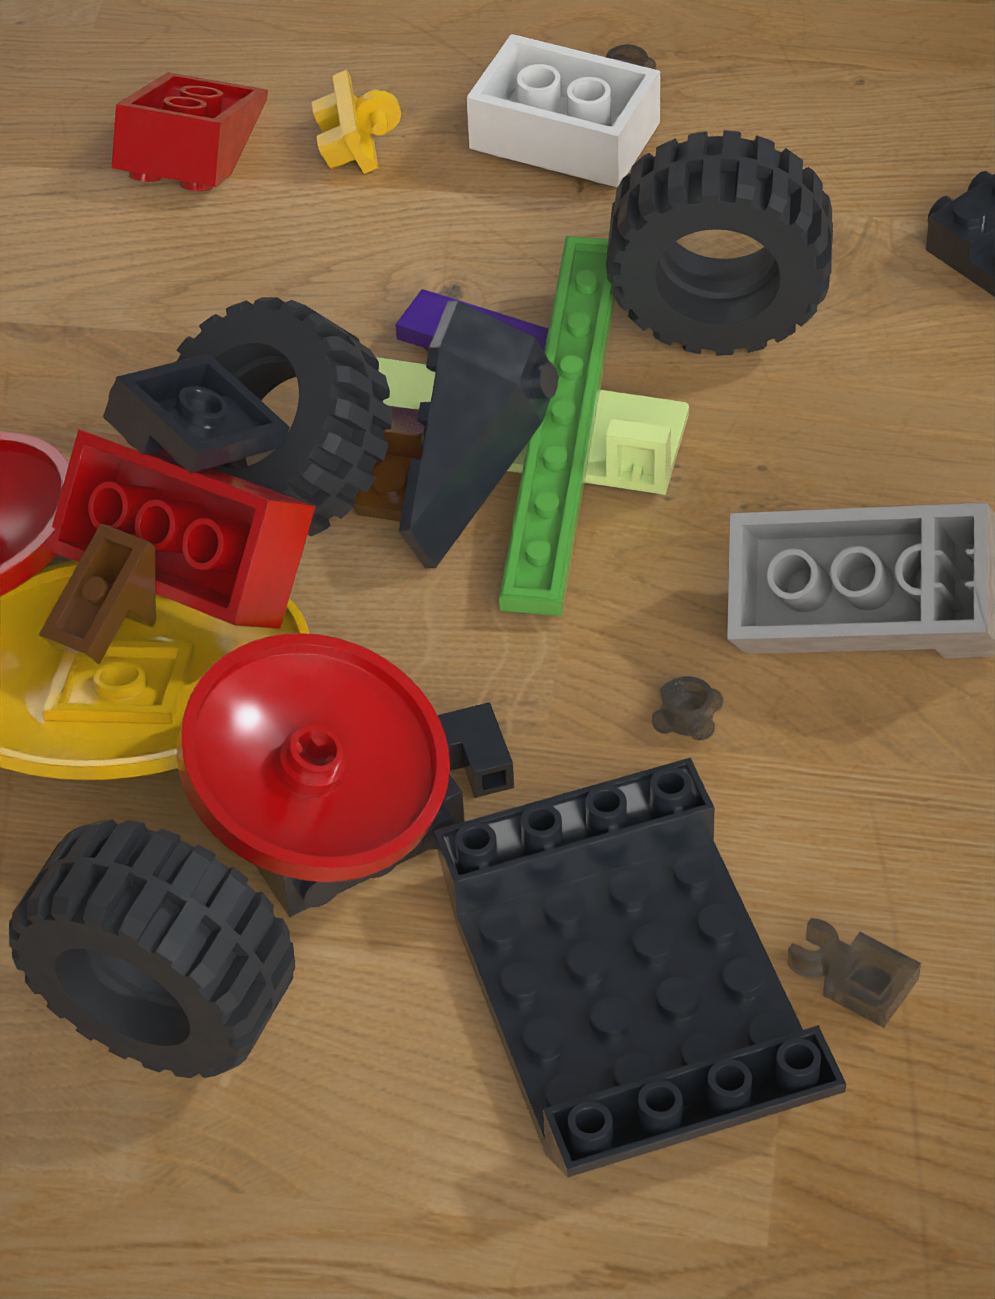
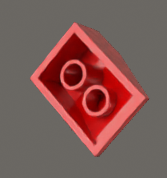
M167 72L116 104L111 168L129 171V177L137 181L157 182L161 178L181 181L180 186L187 190L210 191L232 174L267 101L268 90Z

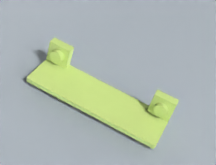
M376 357L379 361L378 371L386 375L390 389V398L383 400V403L389 406L419 410L420 402L431 401L435 372L427 369L426 364ZM600 390L585 483L666 495L689 416L688 403ZM527 444L507 471L522 473Z

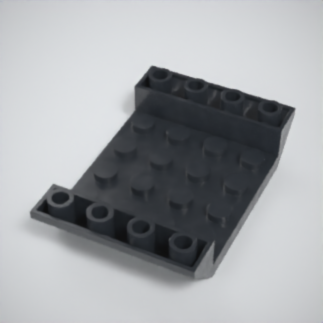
M691 757L434 830V839L460 937L545 1155L567 1178L846 1092L847 1084L819 1025L803 1030L714 842L715 807Z

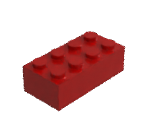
M78 429L52 523V528H55L52 552L79 562L99 525L104 524L149 541L155 546V594L235 626L281 629L316 506L214 468L190 473L184 466L177 463L168 451L159 450L142 455L122 435Z

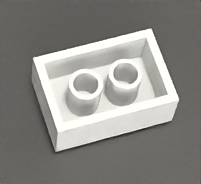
M511 34L466 97L469 149L618 188L622 178L628 174L660 123V71Z

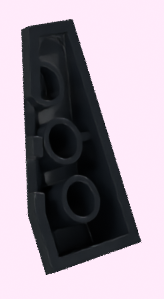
M459 301L447 302L429 347L426 368L435 372L431 401L420 402L417 422L424 425L422 457H416L410 461L399 532L425 569L436 568L540 427L550 400L556 394L559 376L556 368L548 360L535 337Z

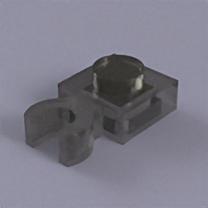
M811 918L807 923L806 940L819 946L821 949L808 951L794 943L788 948L787 965L791 970L804 977H826L823 987L824 997L883 1028L919 980L920 962L862 932H859L852 943L848 945L839 940L838 933L831 924L816 918Z

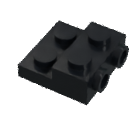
M982 171L973 178L966 193L955 200L949 196H943L934 203L928 214L926 251L994 297L995 174Z
M209 353L117 376L110 389L109 400L103 418L142 455L165 449L177 463L184 466L190 473L283 447L290 429L280 417Z

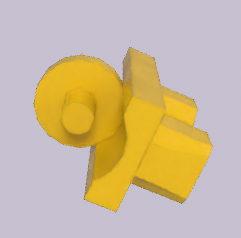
M347 70L332 75L334 93L311 102L316 123L322 131L321 134L316 136L317 145L331 170L356 160L362 172L366 174L379 168L373 134L381 136L394 129L400 122L401 109L398 99L386 91L374 89L359 98L356 97L353 93L351 76Z

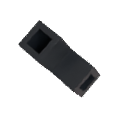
M490 702L438 715L449 749V771L464 767L475 798L514 788L513 761Z

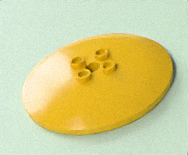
M73 560L45 567L31 579L0 597V767L28 775L72 780L129 778L177 769L179 727L190 695L204 673L227 653L254 640L281 634H309L305 618L297 605L289 598L281 629L235 626L155 594L156 620L153 628L125 617L101 663L96 664L52 646L39 636L41 629L79 562Z

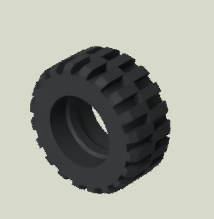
M724 130L723 136L708 137L707 131L691 133L688 135V141L678 143L676 138L656 147L655 157L647 153L633 164L631 173L622 178L616 190L615 202L612 203L606 260L607 280L613 285L612 294L624 311L629 309L628 317L643 331L649 327L653 330L655 339L669 346L673 341L683 344V349L688 352L701 354V349L717 350L716 356L733 355L734 349L747 348L748 353L764 349L767 346V341L771 339L778 343L796 332V324L802 327L817 312V305L825 299L828 292L830 274L832 273L833 241L830 198L823 191V183L815 171L809 167L803 169V160L787 148L782 152L776 150L775 143L772 140L756 135L754 140L741 138L740 131ZM728 230L749 236L764 247L746 256L718 259L691 252L676 241L686 235L699 231Z
M261 297L254 301V305L246 300L227 307L226 316L221 317L215 314L199 325L201 332L194 339L190 336L186 337L176 351L180 353L177 361L209 353L261 401L279 384L297 377L299 387L298 407L283 447L275 449L264 459L249 466L246 458L212 468L316 506L308 531V535L312 537L331 526L329 522L331 517L336 516L342 519L356 506L352 501L360 490L365 493L368 492L376 479L371 473L377 460L384 461L389 444L383 440L384 430H389L392 426V408L383 403V400L390 398V389L386 375L378 371L379 361L372 351L361 344L359 338L313 309L294 300L284 302L278 297Z
M113 819L100 820L78 827L67 833L62 841L58 843L12 912V918L9 921V947L12 948L14 964L18 970L25 972V983L34 994H41L45 998L47 1008L60 1019L65 1017L77 1027L75 1031L90 1041L94 1038L109 1047V1052L125 1060L128 1057L141 1062L144 1068L159 1073L166 1069L172 1071L177 1077L192 1078L198 1074L203 1078L214 1077L238 1067L247 1059L294 978L293 943L290 942L289 929L283 918L274 916V905L263 892H255L247 884L248 878L235 867L227 868L214 859L216 854L199 844L193 847L181 841L178 834L163 828L157 832L146 828L145 823L130 820L118 825Z

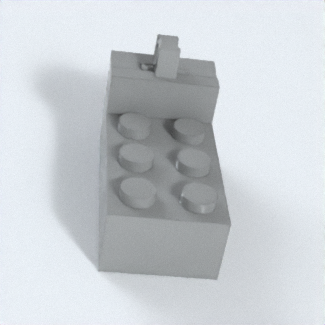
M987 502L730 513L727 640L745 654L935 649L944 659L995 657V513Z

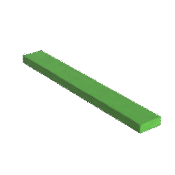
M566 236L544 351L548 360L556 368L559 376L556 394L550 400L542 424L527 443L499 594L500 611L562 616L615 304V298L612 294L613 285L607 280L606 272L608 239Z

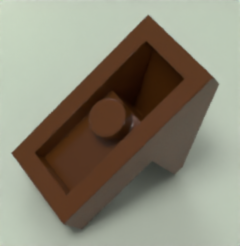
M390 406L392 408L391 429L384 430L383 440L389 443L384 461L377 460L371 473L376 479L368 492L365 493L360 490L356 495L355 509L359 516L400 521L410 461L416 457H422L424 425L417 422L418 409Z
M104 524L99 525L39 633V636L52 646L96 664L101 663L125 617L153 628L156 620L155 546L149 541Z

